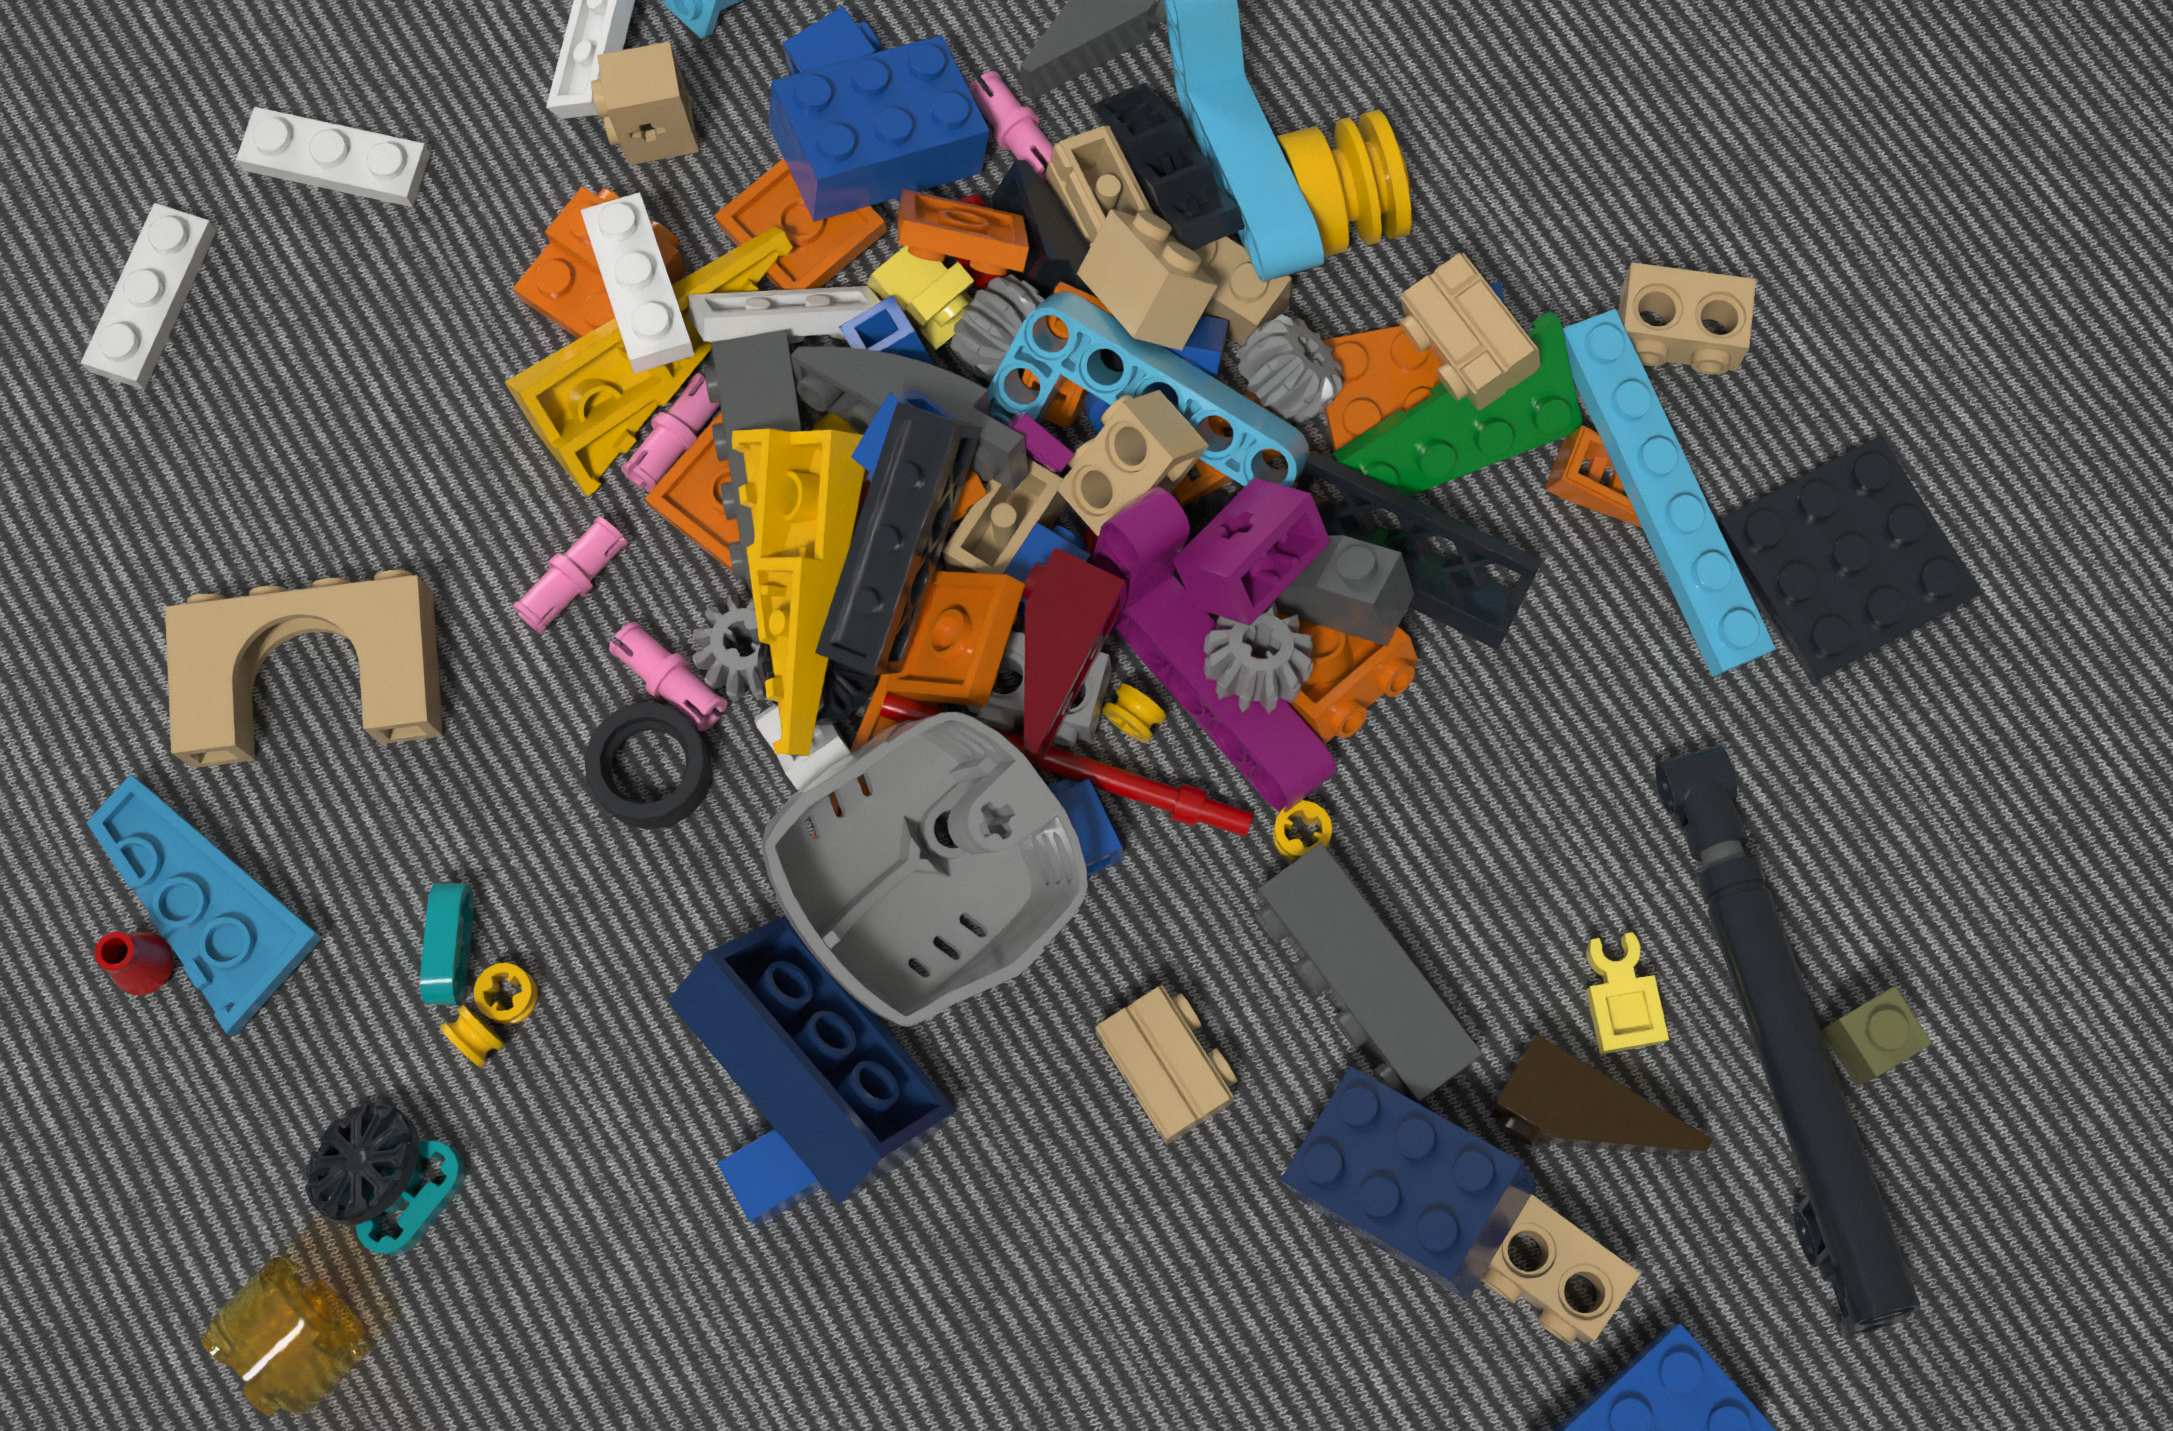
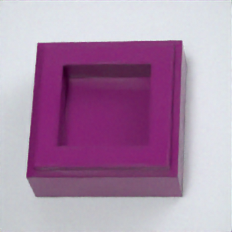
M1017 412L1007 424V427L1024 436L1026 452L1049 471L1061 472L1075 455L1026 413Z

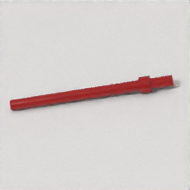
M887 692L879 716L901 723L904 721L921 720L948 711ZM987 725L1004 736L1026 757L1023 736ZM1053 746L1050 747L1040 768H1038L1077 782L1090 779L1092 786L1171 812L1170 819L1195 827L1198 821L1246 837L1253 817L1252 812L1207 798L1206 790L1185 783H1181L1180 788Z

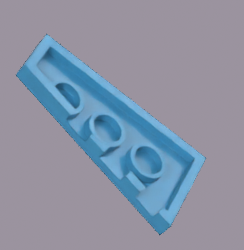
M132 774L127 777L86 822L129 888L136 892L150 913L148 916L160 935L167 939L184 966L182 968L196 989L203 993L216 1014L214 1016L226 1034L235 1037L323 938Z

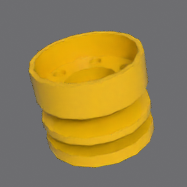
M1379 109L1361 114L1358 128L1350 117L1336 121L1334 133L1335 150L1332 151L1324 134L1317 126L1275 137L1315 219L1323 245L1324 257L1348 250L1349 222H1353L1359 237L1366 246L1379 243L1382 230L1389 239L1410 234L1412 218L1408 172L1403 154L1396 142L1391 126L1386 116Z

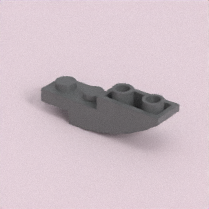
M834 346L798 347L790 355L797 381V391L801 398L815 410L821 412L828 410L847 421L853 430L860 435L865 434L889 392L921 391L955 419L983 427L969 467L971 471L978 474L980 479L985 481L993 479L1014 491L1029 474L1024 436L992 418L988 389L960 375L900 355L860 348Z

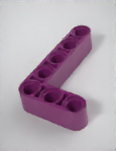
M1153 487L1101 526L1090 564L1126 581L1127 600L1113 628L1261 797L1279 812L1287 806L1284 809L1286 813L1335 775L1336 766L1334 759L1322 741L1285 700L1278 698L1276 708L1268 714L1259 701H1252L1251 706L1242 713L1238 706L1239 696L1234 694L1221 700L1218 699V694L1216 693L1217 681L1206 679L1203 671L1204 662L1207 658L1206 652L1203 650L1207 634H1210V631L1216 630L1217 623L1206 611L1194 608L1186 589L1174 576L1176 567L1173 559L1183 550L1190 532L1188 518L1180 504L1168 491L1161 487Z

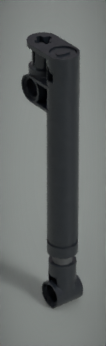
M1719 745L1657 761L1655 776L1664 808L1671 817L1679 816L1691 857L1696 861H1702L1705 869L1696 877L1704 903L1709 905L1707 909L1709 918L1807 1196L1794 1211L1796 1233L1808 1263L1812 1267H1819L1823 1281L1831 1282L1844 1318L1836 1327L1839 1338L1860 1336L1898 1324L1917 1311L1921 1305L1771 891L1765 887L1767 880L1761 863L1757 857H1746L1742 847L1747 844L1748 837L1739 812H1737L1734 801L1737 799V783L1730 758L1725 749Z

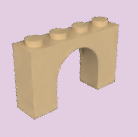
M389 570L377 573L372 581L350 583L346 579L325 578L314 581L312 588L288 591V589L279 586H262L250 590L249 596L226 599L224 596L217 594H198L189 597L187 604L165 606L171 753L192 768L255 760L252 695L259 668L268 655L279 645L295 636L311 632L337 634L349 639L354 645L360 668L363 729L378 743L387 744L443 736L433 592L418 575H413L403 570Z

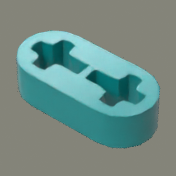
M434 883L431 887L427 904L420 972V990L425 1004L461 1005L464 999L474 916V898L470 884Z
M426 1140L420 1142L416 1168L407 1187L399 1198L384 1211L394 1214L406 1201L410 1203L397 1220L399 1226L404 1229L398 1238L386 1235L380 1240L377 1236L382 1230V1225L376 1220L377 1217L367 1222L356 1225L357 1235L362 1244L369 1250L384 1255H399L408 1252L415 1246L459 1192L465 1181L466 1167L464 1159L459 1152L439 1141ZM444 1156L445 1161L440 1169L447 1176L445 1181L441 1185L428 1182L415 1195L413 1193L425 1177L424 1171L419 1167L421 1162L425 1158L437 1161ZM393 1167L390 1174L391 1177L395 1174L396 1167ZM373 1193L369 1197V1201L375 1197Z

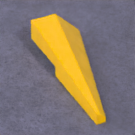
M773 226L672 285L694 356L634 374L616 318L504 382L536 434L581 492L587 497L601 485L599 478L620 453L626 454L637 441L634 435L658 406H665L712 348V343L703 341L689 319V295L758 291L759 288L756 285L779 256H787L793 248L784 230Z
M770 428L732 431L733 450L743 453L747 484L738 487L740 505L751 508L754 527V543L747 546L746 549L759 642L770 645L774 677L765 681L767 699L778 702L781 723V739L773 743L774 754L809 756L828 662V658L816 654L815 651L851 544L865 468L851 458L864 435L832 429L797 432Z

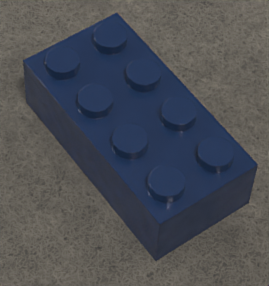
M786 915L707 952L668 1000V1003L684 1020L688 1028L706 1046L727 1071L731 1079L744 1091L771 1123L774 1130L782 1136L814 1174L817 1181L825 1187L839 1205L913 1158L957 1111L878 1018L850 995L825 970L799 937Z

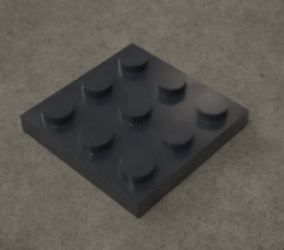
M1881 435L1721 518L1717 523L1731 555L1813 686L1975 601L1982 594Z

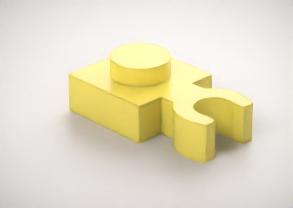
M1633 932L1625 933L1621 937V945L1624 950V957L1621 961H1611L1604 956L1600 938L1592 939L1587 945L1586 955L1588 963L1597 974L1602 976L1604 984L1590 986L1586 990L1600 1054L1663 1044L1669 1040L1655 975L1635 977L1633 967L1637 964L1640 957V944Z

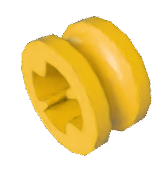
M1120 684L1116 689L1118 700L1115 703L1107 702L1102 708V712L1116 727L1142 743H1148L1153 736L1150 731L1151 726L1155 723L1162 724L1166 719V714L1154 701L1139 690L1127 684Z
M1302 800L1286 813L1284 809L1287 806L1281 810L1276 818L1273 838L1274 844L1282 856L1295 862L1320 843L1327 849L1331 839L1332 824L1325 809L1314 802ZM1301 816L1302 821L1306 825L1317 824L1320 833L1315 832L1313 834L1312 842L1315 843L1314 845L1304 847L1299 839H1292L1290 841L1287 839L1285 831H1291L1293 822L1290 820L1294 817Z
M510 963L494 964L485 969L477 978L473 990L474 1001L479 1011L494 1022L504 1025L518 1024L527 1019L535 1010L538 1001V987L534 979L517 965ZM507 978V981L514 986H518L520 983L522 992L512 997L514 1007L509 1010H505V1007L498 1002H495L493 1005L491 1003V996L500 992L499 981Z
M462 1004L457 1009L459 1012L457 1021L453 1023L445 1021L439 1028L467 1058L482 1068L487 1063L485 1059L486 1053L491 1049L500 1050L505 1043L477 1014L465 1004Z

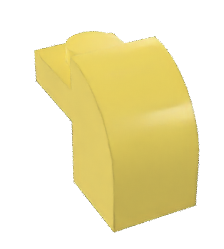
M904 246L876 269L866 284L880 301L893 295L923 346L932 351L937 350L956 334L954 332V325L965 313L964 307L970 305L973 301L967 290L974 280L959 262H956L951 268L947 269L941 261H929L911 255L908 252V246Z

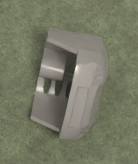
M946 712L921 720L904 721L879 731L872 740L828 768L802 791L795 792L765 826L762 843V853L767 875L776 893L775 898L804 944L825 970L850 995L871 1012L899 1026L909 1027L930 1019L959 1001L1017 977L1045 951V946L1076 914L1083 903L1088 887L1087 869L1080 842L1063 806L1022 752L999 732L977 719L959 712ZM862 774L869 788L867 796L863 795L857 779ZM833 791L842 810V815L839 818L835 815L829 798V794ZM945 811L950 812L948 831L956 845L952 848L943 846L938 842L934 834L935 821ZM807 816L811 818L816 831L814 839L810 837L805 824ZM964 914L983 930L982 936L979 937L961 924L960 916ZM936 936L956 951L957 956L955 959H952L934 945L933 940ZM911 958L926 969V976L922 977L909 967L908 963Z

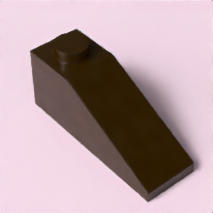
M1538 1034L1526 1044L1489 1108L1490 1111L1502 1117L1497 1124L1500 1129L1513 1138L1531 1146L1538 1139L1548 1145L1696 1157L1706 1152L1713 1141L1712 1138Z

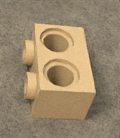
M1631 263L1621 287L1618 315L1642 365L1659 366L1666 362L1691 365L1692 369L1704 374H1722L1728 370L1737 371L1750 345L1756 279ZM1644 311L1655 312L1664 319L1666 325L1658 327L1649 325L1643 321L1639 313ZM1707 319L1718 321L1726 328L1728 334H1713L1703 326L1701 321Z
M1160 390L1136 398H1132L1131 395H1125L1115 401L1101 418L1105 426L1094 439L1087 441L1074 452L1075 455L1068 462L1072 469L1056 488L1097 536H1099L1101 526L1107 520L1153 487H1161L1171 494L1209 447L1208 443Z
M1531 1195L1481 1280L1494 1292L1511 1303L1515 1304L1519 1296L1523 1297L1542 1311L1537 1322L1551 1334L1571 1345L1576 1337L1584 1343L1593 1342L1597 1339L1641 1273L1534 1195ZM1516 1234H1525L1532 1237L1540 1247L1541 1260L1538 1267L1532 1272L1516 1268L1509 1259L1508 1245L1511 1238ZM1574 1274L1588 1278L1596 1289V1302L1588 1313L1575 1311L1565 1299V1284Z

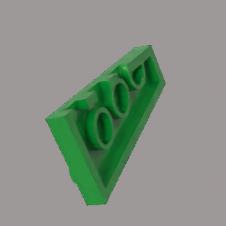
M1549 311L1531 323L1534 328L1526 334L1539 349L1540 367L1521 383L1507 389L1505 394L1482 410H1477L1467 396L1456 401L1442 382L1430 389L1432 394L1430 397L1409 411L1404 412L1399 409L1332 453L1334 461L1407 496H1411L1570 435L1582 426L1583 423L1560 318Z

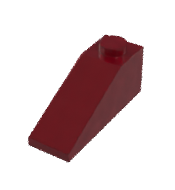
M1056 547L1046 565L1038 561L1033 566L1025 581L1022 597L1028 599L1025 603L1024 751L1030 764L1037 768H1040L1127 600L1125 580Z

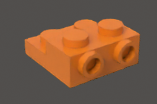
M583 186L578 190L545 231L550 243L512 288L518 299L577 339L616 318L581 214L582 209L620 198L606 188H603L597 196ZM650 220L671 285H673L686 271L679 250L676 249L679 241L666 227L654 220Z
M1282 613L1277 614V618L1281 620L1291 617ZM1298 619L1300 622L1298 633L1311 635L1313 647L1309 658L1311 663H1313L1310 679L1305 684H1301L1299 696L1293 703H1287L1324 745L1335 735L1347 738L1355 734L1364 724L1367 718V708L1384 693L1388 697H1395L1401 694L1412 682L1415 675L1414 667L1419 663L1410 636L1399 627H1397L1388 646H1384ZM1253 656L1258 659H1264L1260 656Z

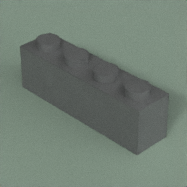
M786 330L711 342L715 365L704 366L710 403L720 402L723 423L712 425L716 454L719 462L729 461L731 482L721 483L724 511L727 521L737 519L740 541L729 543L732 569L736 580H746L751 593L752 586L746 547L754 543L755 535L751 508L740 505L738 487L747 484L743 453L733 450L732 431L769 428L788 432L805 431L801 400L797 391V381L790 356L793 350Z
M1322 843L1258 888L1256 901L1261 908L1256 910L1254 914L1260 925L1275 943L1278 944L1283 939L1288 942L1300 958L1299 961L1294 963V968L1305 985L1316 996L1325 991L1340 1011L1333 1019L1345 1038L1356 1049L1365 1044L1380 1064L1373 1070L1379 1082L1420 1104L1482 1056L1481 1050Z

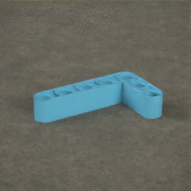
M1164 0L1174 81L1182 111L1202 155L1211 164L1216 185L1239 207L1244 229L1237 232L1259 280L1263 283L1323 265V245L1315 219L1245 76L1238 1Z
M1057 292L1047 297L1027 316L988 387L992 418L1007 426L1017 412L1026 413L1040 425L1065 378L1110 405L1125 395H1131L1132 398L1154 392V382L1169 384L1178 395L1179 404H1173L1174 407L1209 445L1199 459L1243 486H1246L1255 477L1291 487L1304 468L1309 456L1308 443L1304 435L1294 426L1161 345L1133 338L1116 318L1082 297L1070 292ZM1047 315L1056 316L1066 324L1069 333L1068 339L1055 337L1049 331L1046 323ZM1100 349H1109L1117 353L1123 362L1124 371L1115 372L1108 369L1100 358ZM1018 368H1025L1036 375L1040 383V391L1031 390L1022 384ZM1217 415L1226 419L1233 429V436L1222 437L1214 433L1208 424L1207 417ZM1274 449L1285 456L1288 462V469L1276 470L1265 463L1261 450Z

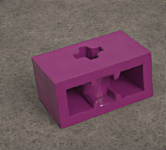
M1254 477L1173 559V562L1194 608L1250 626L1331 541L1311 493Z

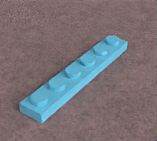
M1613 309L1563 328L1562 331L1573 380L1711 676L1715 677L1776 650L1617 310Z

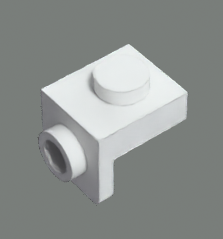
M775 704L757 715L754 720L758 730L773 750V743L781 739L782 732L779 709ZM831 724L815 725L809 756L776 755L787 777L798 791H802L828 768L851 752L837 727Z

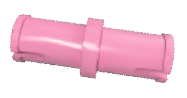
M996 71L984 73L981 77L994 96L989 97L977 80L971 84L969 91L980 112L994 128L993 136L995 141L1002 149L1011 150L1018 160H1026L1042 181L1047 184L1046 171L1039 160L1043 159L1048 165L1051 162L1050 157L1054 146L1038 127L1040 123L1039 117L1030 107H1022L1004 84L999 73Z
M696 373L692 382L667 413L659 412L651 422L653 431L630 460L625 462L621 468L629 480L641 489L645 488L647 492H650L681 454L685 453L697 439L696 435L720 406V402L710 403L706 381L702 374Z
M600 516L594 520V524L563 556L556 553L547 562L550 569L519 601L512 605V608L530 627L543 634L546 627L578 594L582 597L587 595L593 588L590 581L621 549L628 545L627 540L622 537L623 535L611 523Z
M638 622L628 623L617 632L615 637L624 644L621 646L617 641H611L609 645L610 653L614 657H618L646 682L645 689L652 697L657 700H667L681 714L690 719L700 732L709 729L720 719L721 716L713 709L716 708L720 712H724L727 707V700L716 694L690 671L691 664L683 655L668 652L644 631Z

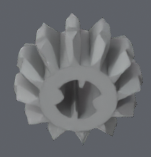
M1013 275L992 279L985 290H978L971 304L964 307L965 313L954 325V332L956 334L952 338L950 348L956 353V357L965 364V368L978 378L983 377L991 383L1023 321L1045 299L1039 295V291L1025 280L1020 281Z
M1280 314L1273 320H1268L1246 338V342L1238 349L1241 362L1237 367L1240 374L1249 382L1247 390L1259 397L1261 407H1270L1274 414L1282 420L1289 419L1300 425L1308 418H1314L1335 400V396L1343 389L1340 378L1343 371L1341 365L1332 357L1333 348L1326 346L1320 339V333L1310 331L1305 322L1299 318L1292 320L1291 317Z
M730 594L727 598V605L730 611L724 615L713 607H707L705 615L713 628L694 629L693 638L703 648L692 656L693 662L698 669L708 670L704 681L712 690L726 685V693L729 699L738 701L743 696L746 686H749L755 699L763 701L766 697V691L761 683L758 672V651L761 642H759L754 600L752 597L747 608H743L738 597ZM752 638L754 653L747 657H741L739 654L741 648L738 643Z
M1274 602L1250 626L1220 616L1217 620L1216 630L1210 631V634H1207L1203 650L1206 652L1207 658L1204 662L1203 671L1206 679L1217 681L1216 693L1219 700L1234 694L1239 696L1238 706L1242 713L1251 706L1252 701H1259L1268 714L1276 708L1278 698L1293 703L1299 696L1301 684H1305L1311 676L1313 663H1311L1309 658L1313 647L1311 635L1298 633L1300 627L1298 615L1283 620L1277 618L1278 609ZM1253 656H1260L1264 659H1258Z

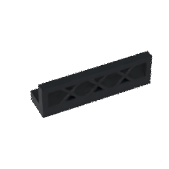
M897 402L815 651L816 654L872 676L901 673L983 427L966 421L948 419L907 403Z
M1313 451L1305 463L1296 489L1311 493L1328 536L1344 535L1401 552L1415 594L1408 607L1498 650L1530 588L1542 560ZM1316 477L1339 487L1346 501L1334 504L1311 493ZM1383 508L1396 514L1402 528L1390 531L1377 525L1369 510ZM1439 535L1452 541L1459 556L1445 558L1433 552L1426 538ZM1497 563L1521 576L1514 590L1489 579L1483 566Z

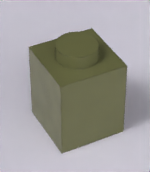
M1896 986L1821 1029L1823 1036L1856 1087L1878 1077L1933 1044Z

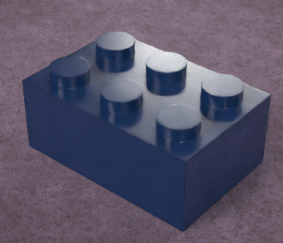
M1352 1066L1348 1069L1280 1179L1300 1202L1467 1301L1537 1186V1183L1522 1161Z

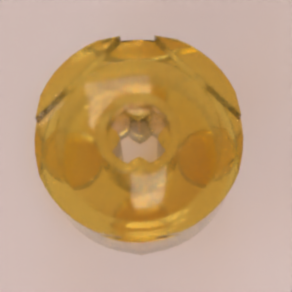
M283 1257L272 1258L211 1319L210 1328L201 1336V1342L206 1351L220 1363L230 1365L246 1382L243 1386V1393L248 1401L260 1412L269 1416H273L280 1408L295 1414H308L370 1352V1345H358V1341L366 1334V1331L349 1305L320 1278L309 1287L294 1275L303 1266Z

